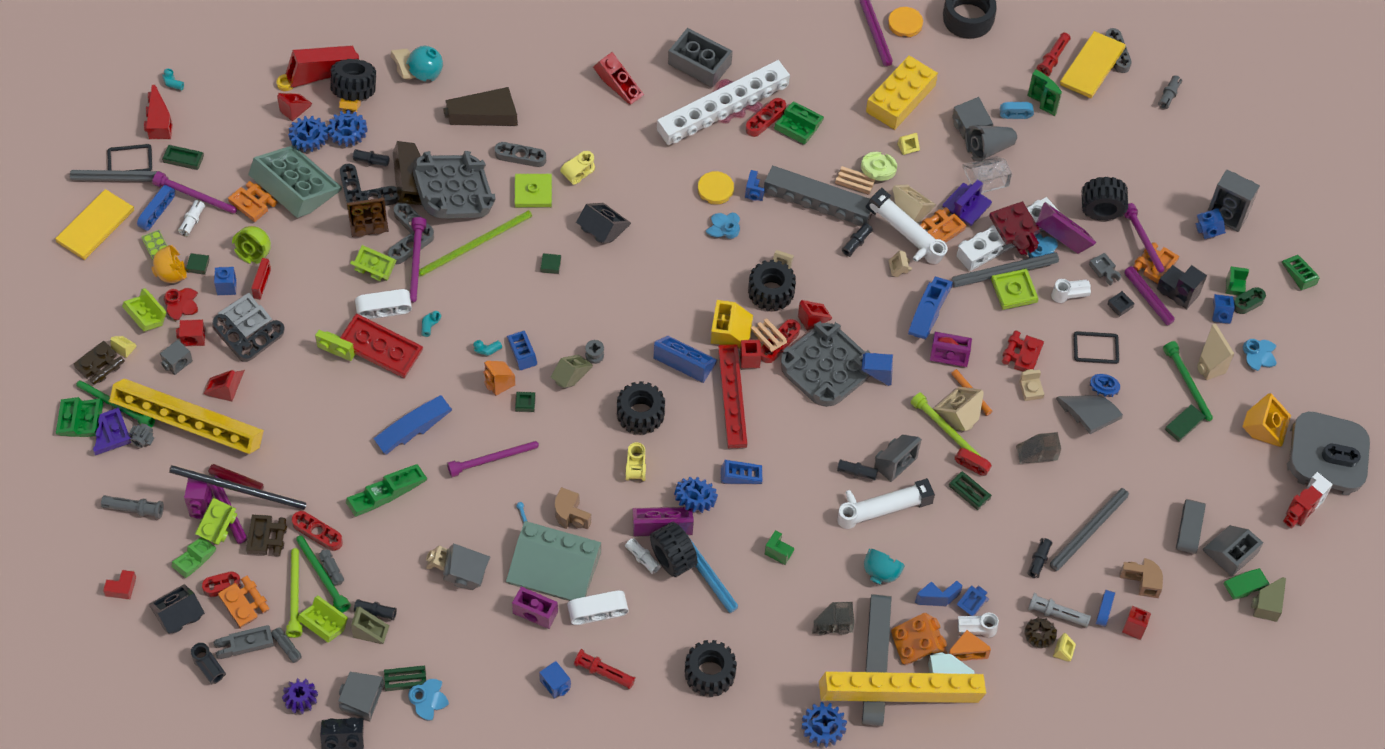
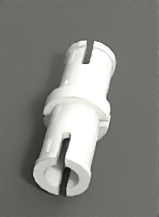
M195 200L189 212L184 215V221L178 229L181 235L185 233V236H189L194 225L198 223L199 216L205 208L204 203L201 201L198 204V200Z
M631 538L626 543L625 547L636 557V561L642 563L651 574L656 573L660 569L661 565L650 555V551L644 549L635 538Z

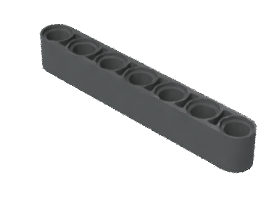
M871 594L865 672H887L892 596ZM863 701L862 724L883 726L885 702Z

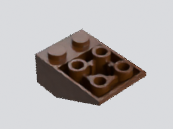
M384 198L347 203L352 237L389 232Z

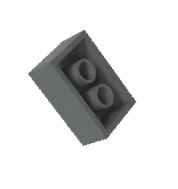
M687 28L668 51V64L714 87L732 64L733 51Z
M1226 169L1216 186L1208 211L1218 208L1224 220V225L1239 232L1250 213L1260 185Z

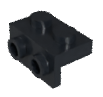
M351 717L348 719L330 718L322 720L320 732L321 748L364 749V718Z

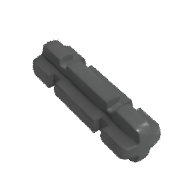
M322 550L319 557L324 562L323 565L328 575L332 577L331 580L335 586L341 585L344 577L342 573H339L340 569L335 559L331 558L333 556L330 550Z
M280 627L271 632L272 637L278 642L279 646L293 663L302 658L301 653L295 648L294 644Z

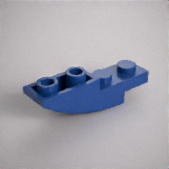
M935 276L932 283L929 282L908 331L909 335L927 339L939 316V310L952 288V281Z

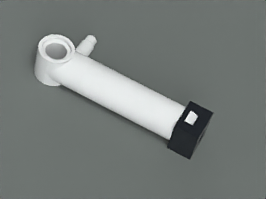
M881 187L870 198L865 207L874 215L880 214L919 249L913 257L915 262L924 256L927 262L938 264L947 252L948 247L946 243L932 237L890 200L891 195Z
M928 478L916 481L914 486L861 502H856L854 495L848 490L845 492L848 502L840 506L837 521L842 528L851 529L856 523L919 505L921 508L933 504L935 493ZM845 514H849V515H851L852 517H846V516H844V515H845Z

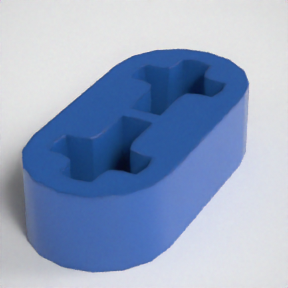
M1105 589L1096 619L1097 625L1106 627L1115 592Z

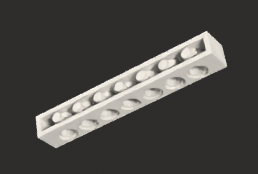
M777 60L658 119L657 131L667 145L678 143L682 138L694 135L698 130L707 128L712 123L723 120L728 115L734 112L737 113L744 107L753 105L758 100L764 97L767 98L778 90L785 89L789 85L790 74L781 62Z

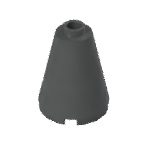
M973 125L969 126L970 130L965 135L966 149L968 153H972L973 157L971 158L975 161L984 160L1013 146L1017 140L1016 131L1010 127Z

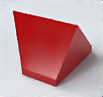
M230 370L210 377L203 394L232 402L245 370L236 372Z

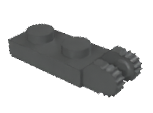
M269 625L232 633L213 642L216 648L231 644L230 648L216 652L217 659L229 658L232 655L236 656L274 646Z

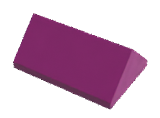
M1047 202L1043 203L1036 223L1037 226L1077 254L1096 244V241L1085 229Z
M685 507L632 508L633 537L650 536L651 533L670 522L677 523L687 535H693L694 517L691 508L685 510Z

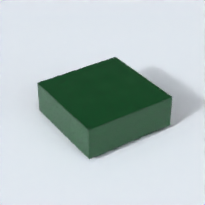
M190 253L186 271L206 274L210 260L209 255Z
M543 253L540 271L543 273L559 274L561 255Z
M516 392L515 412H535L536 393Z

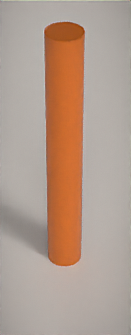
M957 369L951 373L962 387L973 388ZM982 400L981 410L988 416L992 413V410Z

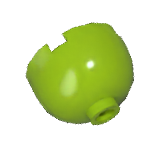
M256 226L242 228L232 239V244L234 243L236 247L234 249L235 253L240 259L249 264L251 261L259 264L262 258L267 257L271 248V241L267 233Z

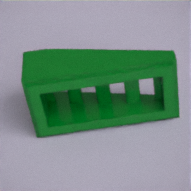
M1299 255L1282 261V264L1301 291L1317 285L1320 277Z

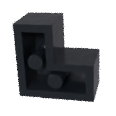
M1172 265L1159 279L1156 289L1187 310L1199 297L1207 275L1193 265L1185 273Z

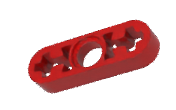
M775 98L747 121L746 133L752 137H757L784 114L786 109L785 100ZM769 115L771 118L769 120H764L761 118V116Z
M789 319L778 329L786 338L787 343L772 351L771 355H765V352L769 353L770 350L764 344L762 345L761 361L764 363L774 362L783 350L797 338L800 333L798 321ZM788 327H789V328H792V327L795 328V330L792 329V330H790L789 333H788ZM768 339V341L772 345H775L770 339Z
M298 511L293 514L292 523L297 531L330 551H336L342 547V535L338 531L305 511ZM303 518L305 519V523L300 522V523L298 524V521H297L298 519H299V520H303ZM315 527L323 529L319 535L313 534L312 530ZM329 538L332 540L337 538V542L330 543Z

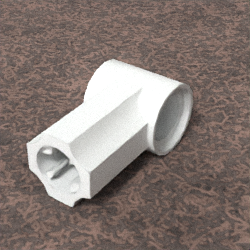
M1058 279L1051 297L1057 303H1064L1069 298L1090 296L1091 285L1087 280L1068 281L1066 279Z
M990 612L982 616H958V633L963 635L968 630L973 635L993 637L997 633L998 617ZM991 623L993 626L987 627L984 624Z

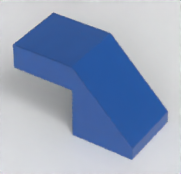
M931 581L917 593L915 603L917 605L947 606L960 595L963 585L955 581L942 592Z

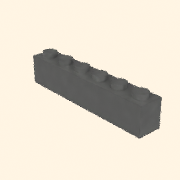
M773 165L764 182V193L770 196H776L787 202H793L805 208L817 210L822 214L846 220L857 226H862L864 223L868 224L873 214L865 207L870 198Z

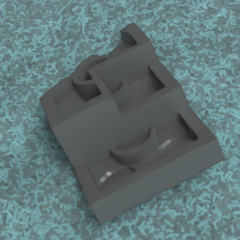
M1099 395L1058 396L1056 398L1064 411H1069L1077 423L1081 422L1089 434L1123 417L1121 411L1111 401Z

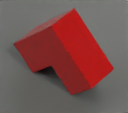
M122 570L119 581L106 579L103 589L105 596L130 600L136 581L135 572Z

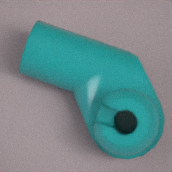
M165 69L162 75L165 85L182 91L184 82L175 80L172 69Z
M433 311L422 319V336L428 337L431 335V327L441 319L439 311Z
M481 340L473 343L474 351L477 354L486 356L492 355L503 348L499 340L490 345L483 344Z

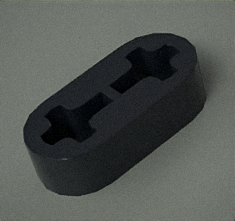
M1334 443L1328 444L1322 451V458L1326 462L1346 467H1354L1361 458L1360 452L1357 449Z

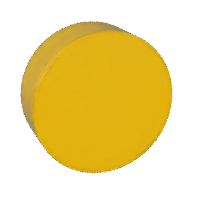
M286 74L277 78L276 82L279 90L290 91L294 88H291Z

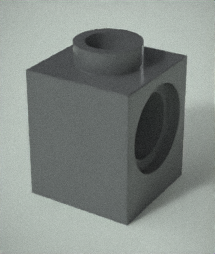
M179 340L160 353L161 365L166 371L170 370L174 375L193 362L191 352Z

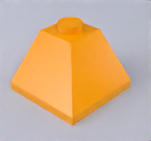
M1268 393L1247 411L1243 428L1252 438L1281 447L1283 446L1291 414L1272 393Z

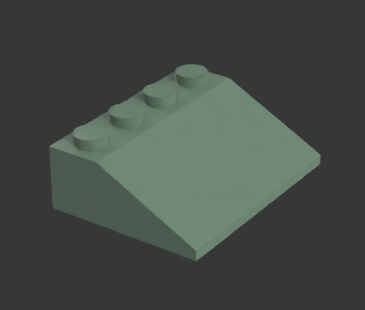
M289 146L254 157L248 174L297 218L310 214L342 190V187L300 150H297L295 146Z
M525 521L516 544L506 583L567 601L586 597L601 555V542Z

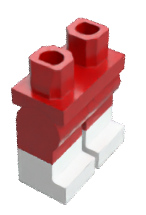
M1317 472L1311 478L1307 489H1304L1300 495H1296L1293 498L1283 522L1290 528H1293L1296 524L1302 526L1306 519L1325 501L1333 484Z

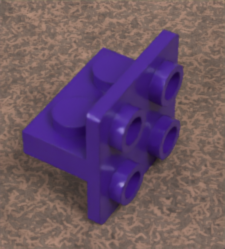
M977 179L973 185L962 183L943 203L942 208L947 207L951 214H955L963 222L972 226L992 205V201L981 194L983 183Z

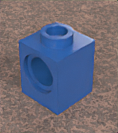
M215 267L214 285L217 296L236 295L237 278L234 267Z
M557 661L539 672L540 682L554 699L559 695H565L570 690L571 679Z

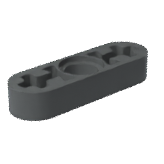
M1110 28L1106 31L1105 36L1112 39L1116 38L1115 40L1125 44L1123 36L1118 29ZM1126 46L1114 64L1115 70L1119 73H1127L1132 64Z
M499 142L495 146V156L502 161L533 167H542L547 161L546 152L539 148L508 142ZM524 152L526 155L524 157H517L516 153Z

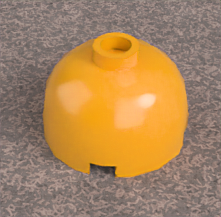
M173 245L166 246L157 251L153 259V266L151 267L155 277H159L162 281L171 284L187 278L185 264L183 260L180 261L177 257L180 254Z

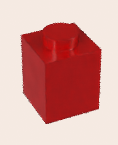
M741 340V368H760V340Z

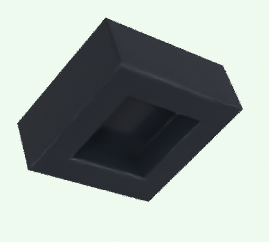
M1123 291L1109 299L1107 303L1119 317L1132 309L1135 304Z

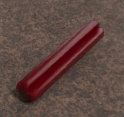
M211 464L208 470L210 475L260 490L264 488L263 483L216 464Z

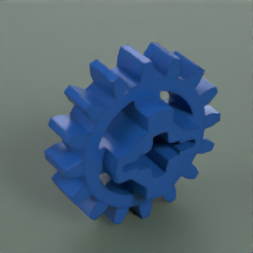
M347 110L346 114L340 111V116L334 114V120L330 119V125H327L329 138H332L333 143L338 141L339 146L345 143L346 147H348L349 143L355 146V142L361 143V138H366V132H368L366 120H363V115L357 116L356 111L353 114H350L349 110Z
M304 116L303 120L297 118L298 123L292 122L288 135L292 146L296 145L297 150L303 148V152H306L307 149L313 152V148L316 147L319 150L320 144L325 145V140H328V127H326L325 122H321L320 118L314 120V116H311L310 119Z
M689 477L688 480L683 478L681 482L677 483L675 488V501H680L679 506L685 505V510L691 508L693 512L699 510L703 513L704 509L710 511L711 507L714 508L718 496L716 494L717 489L712 488V483L706 484L705 479L700 481L699 477H696V479Z
M823 702L820 703V707L813 704L812 710L807 708L806 715H803L802 721L804 723H802L801 729L805 730L804 737L810 736V743L814 740L817 741V747L824 743L825 748H827L829 742L832 745H836V739L841 741L842 734L846 732L847 720H842L844 712L838 713V706L834 709L831 708L832 703H829L827 707L824 706Z

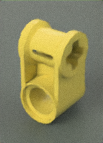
M590 151L581 152L570 161H567L561 167L560 172L573 185L579 183L595 170L593 153Z
M635 442L628 447L626 481H629V479H642V481H645V447L643 444ZM634 453H639V454H641V455H640V456H634V455H632V454H634Z

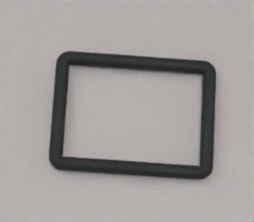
M142 144L109 148L107 150L108 170H112L111 151L148 148L149 168L125 171H152L151 145Z
M1074 332V359L1076 361L1119 363V337L1117 334ZM1077 335L1115 337L1116 360L1078 358Z

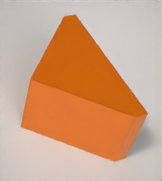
M966 630L950 649L949 654H952L960 661L988 659L991 648Z

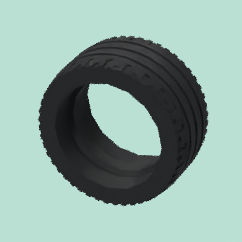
M945 0L943 22L952 34L960 38H980L986 35L994 24L997 10L996 0ZM963 4L973 5L980 8L985 15L979 18H966L958 14L954 8Z

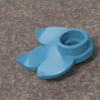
M732 212L727 216L723 213L712 215L713 226L706 230L708 235L713 237L725 235L729 239L739 235L740 218L736 213Z
M1040 232L1036 234L1035 237L1039 242L1038 248L1031 254L1028 252V256L1033 258L1054 253L1058 246L1057 240L1049 236L1043 238Z
M1247 340L1243 345V351L1247 355L1246 362L1256 371H1259L1261 366H1276L1277 362L1271 353L1276 348V345L1269 340Z
M429 679L423 685L413 686L409 691L408 697L410 702L416 706L417 714L425 720H433L434 710H440L449 705L446 696L439 691L442 687V681ZM417 693L423 694L421 699H416Z

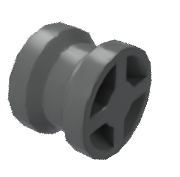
M599 340L589 341L585 346L586 360L592 364L600 363L604 359V345Z

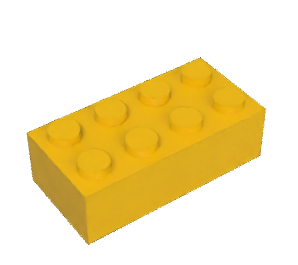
M908 55L868 98L866 113L896 130L936 86L938 72Z

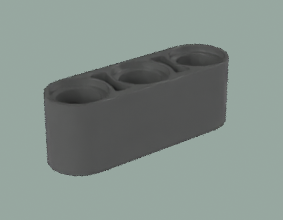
M1190 499L1185 500L1176 550L1192 554L1197 553L1206 503Z

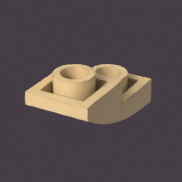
M408 49L391 50V58L397 64V72L400 76L407 80L415 78L409 71V64H406L410 51Z

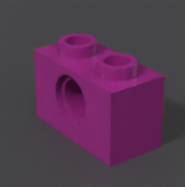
M188 478L184 500L189 516L202 519L213 497L211 486L208 483Z
M520 587L512 602L513 614L550 629L558 614V602Z

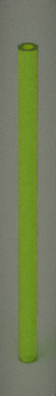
M528 210L422 267L419 269L420 276L435 270L531 218V212Z

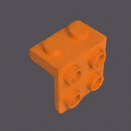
M924 612L891 630L898 654L904 665H908L931 653L948 654L945 648L947 643L940 634L939 629L941 627L937 618Z

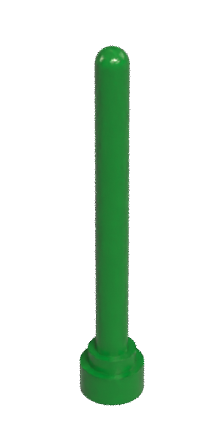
M1171 341L1163 346L1166 356L1173 359L1202 414L1206 416V421H1212L1213 416L1179 356L1180 348L1177 342Z
M81 380L77 381L76 386L98 399L100 398L103 402L114 408H119L121 412L136 419L139 425L143 423L151 428L154 426L156 419L109 402L110 396Z
M301 535L297 536V543L333 598V607L342 613L349 610L351 607L349 600L339 594L304 537Z

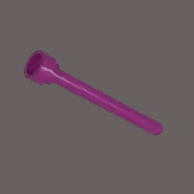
M157 171L153 178L152 184L157 187L167 185L174 190L232 214L237 212L235 206L169 180L166 174Z
M1128 203V210L1123 215L1131 220L1157 271L1162 273L1164 266L1137 217L1138 209L1134 203Z
M414 217L411 221V228L414 231L410 299L412 303L417 301L422 232L426 229V219L422 217Z
M533 441L461 463L455 460L447 462L448 471L452 478L462 473V470L537 449L539 443Z

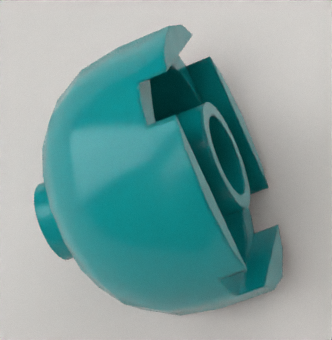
M424 45L417 47L410 53L406 64H409V71L416 78L422 81L427 79L434 81L442 71L443 58L435 48Z
M869 548L864 559V569L871 576L870 581L879 585L882 582H894L899 578L905 567L897 559L894 562L889 555Z

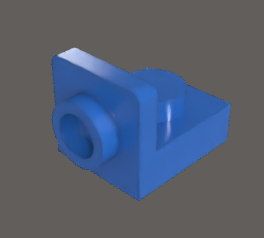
M750 170L745 198L753 201H763L765 189L759 187L758 171Z
M1214 294L1212 321L1230 324L1234 312L1233 296Z
M971 585L957 605L971 616H975L983 604L988 602L989 598L986 596L988 592L979 585L976 588Z

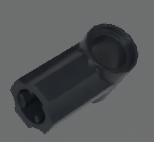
M197 643L191 648L194 664L199 667L210 684L221 681L226 672L212 655L209 647L205 643ZM201 652L206 653L202 658L196 657Z

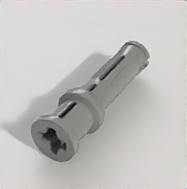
M1037 593L1033 594L1028 608L1030 611L1034 609L1044 613L1045 616H1050L1051 614L1086 628L1091 618V615L1056 604L1051 598L1047 600L1039 597Z

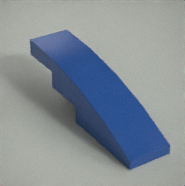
M440 395L406 414L373 439L383 453L387 455L400 443L405 445L418 433L424 434L450 413L452 408L444 397Z

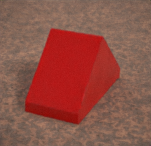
M278 93L277 95L280 112L291 121H294L312 105L301 94Z
M805 300L799 302L798 318L807 331L814 328V324L820 321L821 323H826L832 319L824 304Z
M1132 605L1122 633L1141 640L1151 613Z

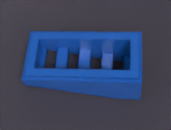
M525 330L508 335L507 339L519 370L536 366V355Z
M724 460L721 465V483L762 484L763 482L762 465ZM752 471H755V477H752Z

